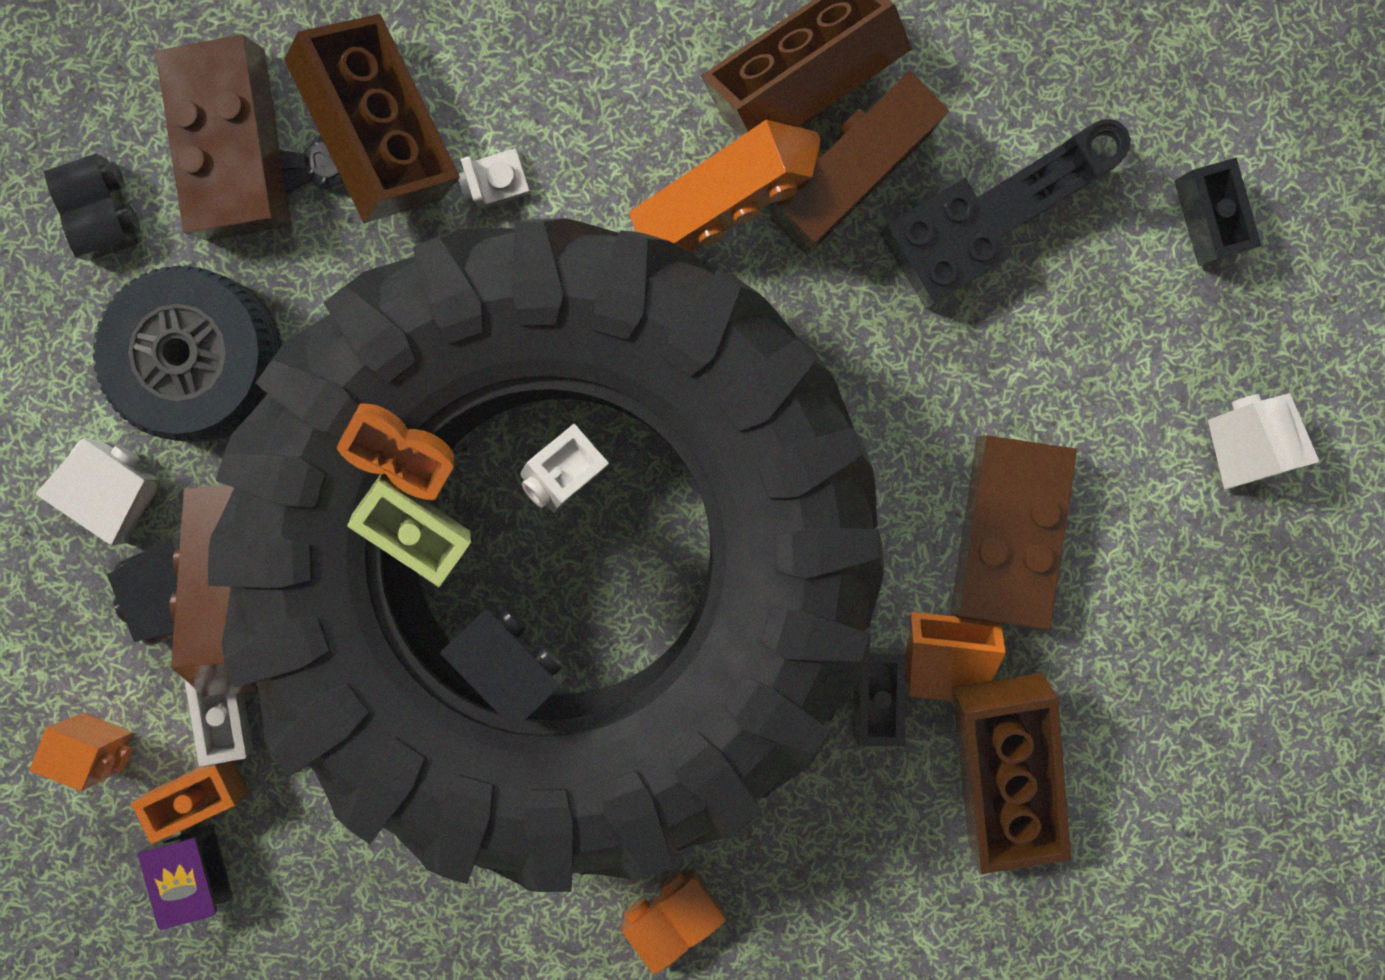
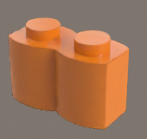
M359 404L337 446L340 454L355 467L370 473L387 474L396 487L420 499L435 500L454 467V453L443 440L423 430L407 429L405 424L395 414L373 404Z
M694 870L689 871L685 875L681 871L675 872L660 885L659 888L662 892L650 901H647L645 898L639 899L623 914L626 919L622 922L621 932L653 975L668 967L690 947L708 937L726 921L724 910Z

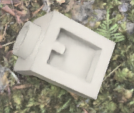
M516 148L472 161L470 156L461 159L464 172L459 173V184L465 200L473 198L474 203L480 210L531 194Z
M573 424L525 464L520 473L521 477L525 480L522 483V487L537 506L543 508L547 505L555 513L570 497L604 470L609 463L579 428Z

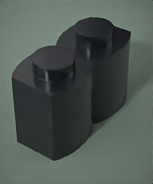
M95 153L44 171L50 195L60 214L64 234L76 258L90 261L138 244L135 232L140 230V223L134 209L129 204L125 205L120 189L125 187V182L115 162H109L107 158Z

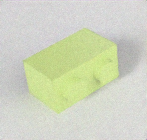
M380 474L352 513L347 527L438 587H440L471 544L470 530L424 499L416 498L400 490L391 482L387 474Z

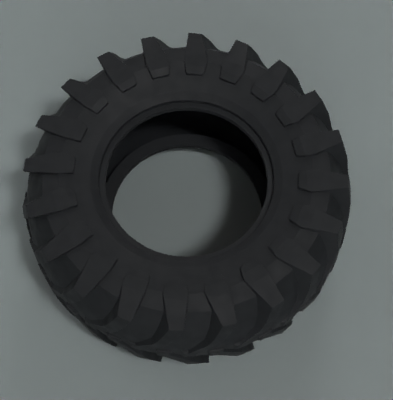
M567 218L515 222V228L459 229L430 239L413 247L414 257L364 271L323 302L330 314L282 345L255 383L268 394L230 437L216 481L231 486L234 489L210 536L208 586L230 587L226 622L221 644L224 661L233 688L253 682L257 684L264 724V739L272 755L289 777L308 765L315 772L331 804L334 816L348 830L369 845L383 828L388 830L419 859L426 870L439 876L467 884L475 865L479 868L489 869L519 884L528 891L572 892L573 873L637 880L674 867L669 851L674 849L681 851L690 846L731 838L763 812L756 802L757 799L760 797L766 798L772 791L809 768L825 745L831 732L823 726L824 723L833 719L837 710L862 677L870 650V634L865 633L864 630L871 625L884 575L883 543L879 531L874 530L878 526L874 471L864 442L854 429L831 372L813 349L801 341L773 306L760 293L735 276L714 269L669 240L635 231L620 230L618 233ZM571 399L589 401L614 408L644 423L663 438L684 462L701 494L707 514L710 533L708 574L698 606L686 628L662 656L632 677L593 691L552 693L513 730L440 654L451 641L443 633L429 609L418 573L347 527L352 513L380 476V474L370 473L355 467L337 449L338 443L359 404L365 403L383 407L395 414L405 424L407 429L429 432L443 440L451 450L468 433L493 416L517 406L544 400Z

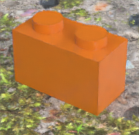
M83 712L46 727L29 771L82 792L99 782H103L106 778L117 772L123 771L132 754V747H129L128 743L133 732Z
M235 761L200 766L147 791L133 801L131 805L150 844H154L235 806L249 793V790Z

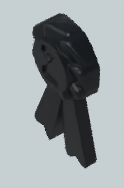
M321 135L314 138V141L304 153L279 150L287 194L311 181H314L326 190L346 187Z

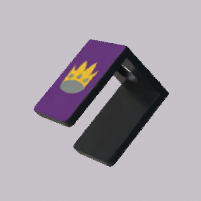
M214 824L169 836L154 844H150L137 853L156 924L160 930L212 917L217 913L216 904L230 901L233 897Z

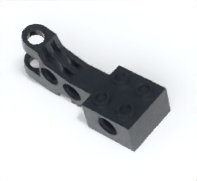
M1102 119L1075 134L1059 147L978 197L965 177L887 224L880 234L925 309L1012 257L1013 255L1002 239L1004 235L1115 169L1126 157L1130 149L1131 138L1129 132L1122 123L1116 120ZM1100 136L1112 138L1117 147L1116 154L1108 158L1096 155L1092 149V141Z

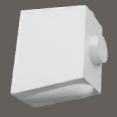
M1290 393L1262 401L1259 394L1248 396L1231 402L1233 411L1208 420L1224 490L1320 462Z
M84 438L75 445L66 460L38 490L36 495L108 544L119 545L128 543L143 512L155 496L157 484L160 480L137 465L140 458L130 450L120 445H115L112 448L102 440Z

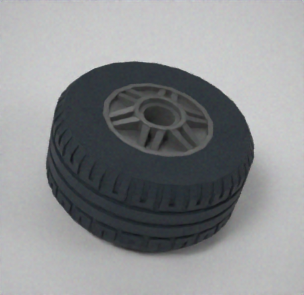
M179 265L161 267L160 270L154 269L150 273L139 275L138 279L134 278L130 281V285H124L120 293L117 292L113 296L114 300L106 305V311L103 310L101 315L103 317L102 321L98 322V331L95 332L94 336L96 343H93V349L95 350L93 361H96V365H94V371L97 372L96 378L98 383L102 385L100 388L102 393L106 395L105 399L108 403L112 404L114 411L120 413V417L127 420L131 426L138 427V430L154 437L173 441L206 442L218 440V438L224 439L232 435L268 394L255 383L281 348L282 339H279L281 334L279 329L276 328L275 319L271 318L272 314L265 308L264 303L254 293L250 292L249 289L240 285V283L199 267L186 265L183 267Z

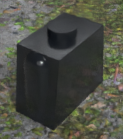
M180 538L170 539L157 547L124 559L115 565L114 571L107 574L116 596L113 601L115 611L118 617L127 623L134 642L142 640L146 645H155L173 638L174 620L170 613V598L173 593L177 592L178 579L173 567V555L176 549H180Z

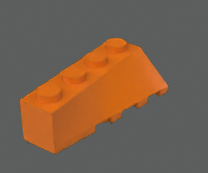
M765 120L629 211L635 232L669 240L690 253L701 246L721 241L726 236L725 231L736 224H744L756 219L761 215L760 209L768 204L790 198L798 191L797 186L813 176L821 143L818 132Z

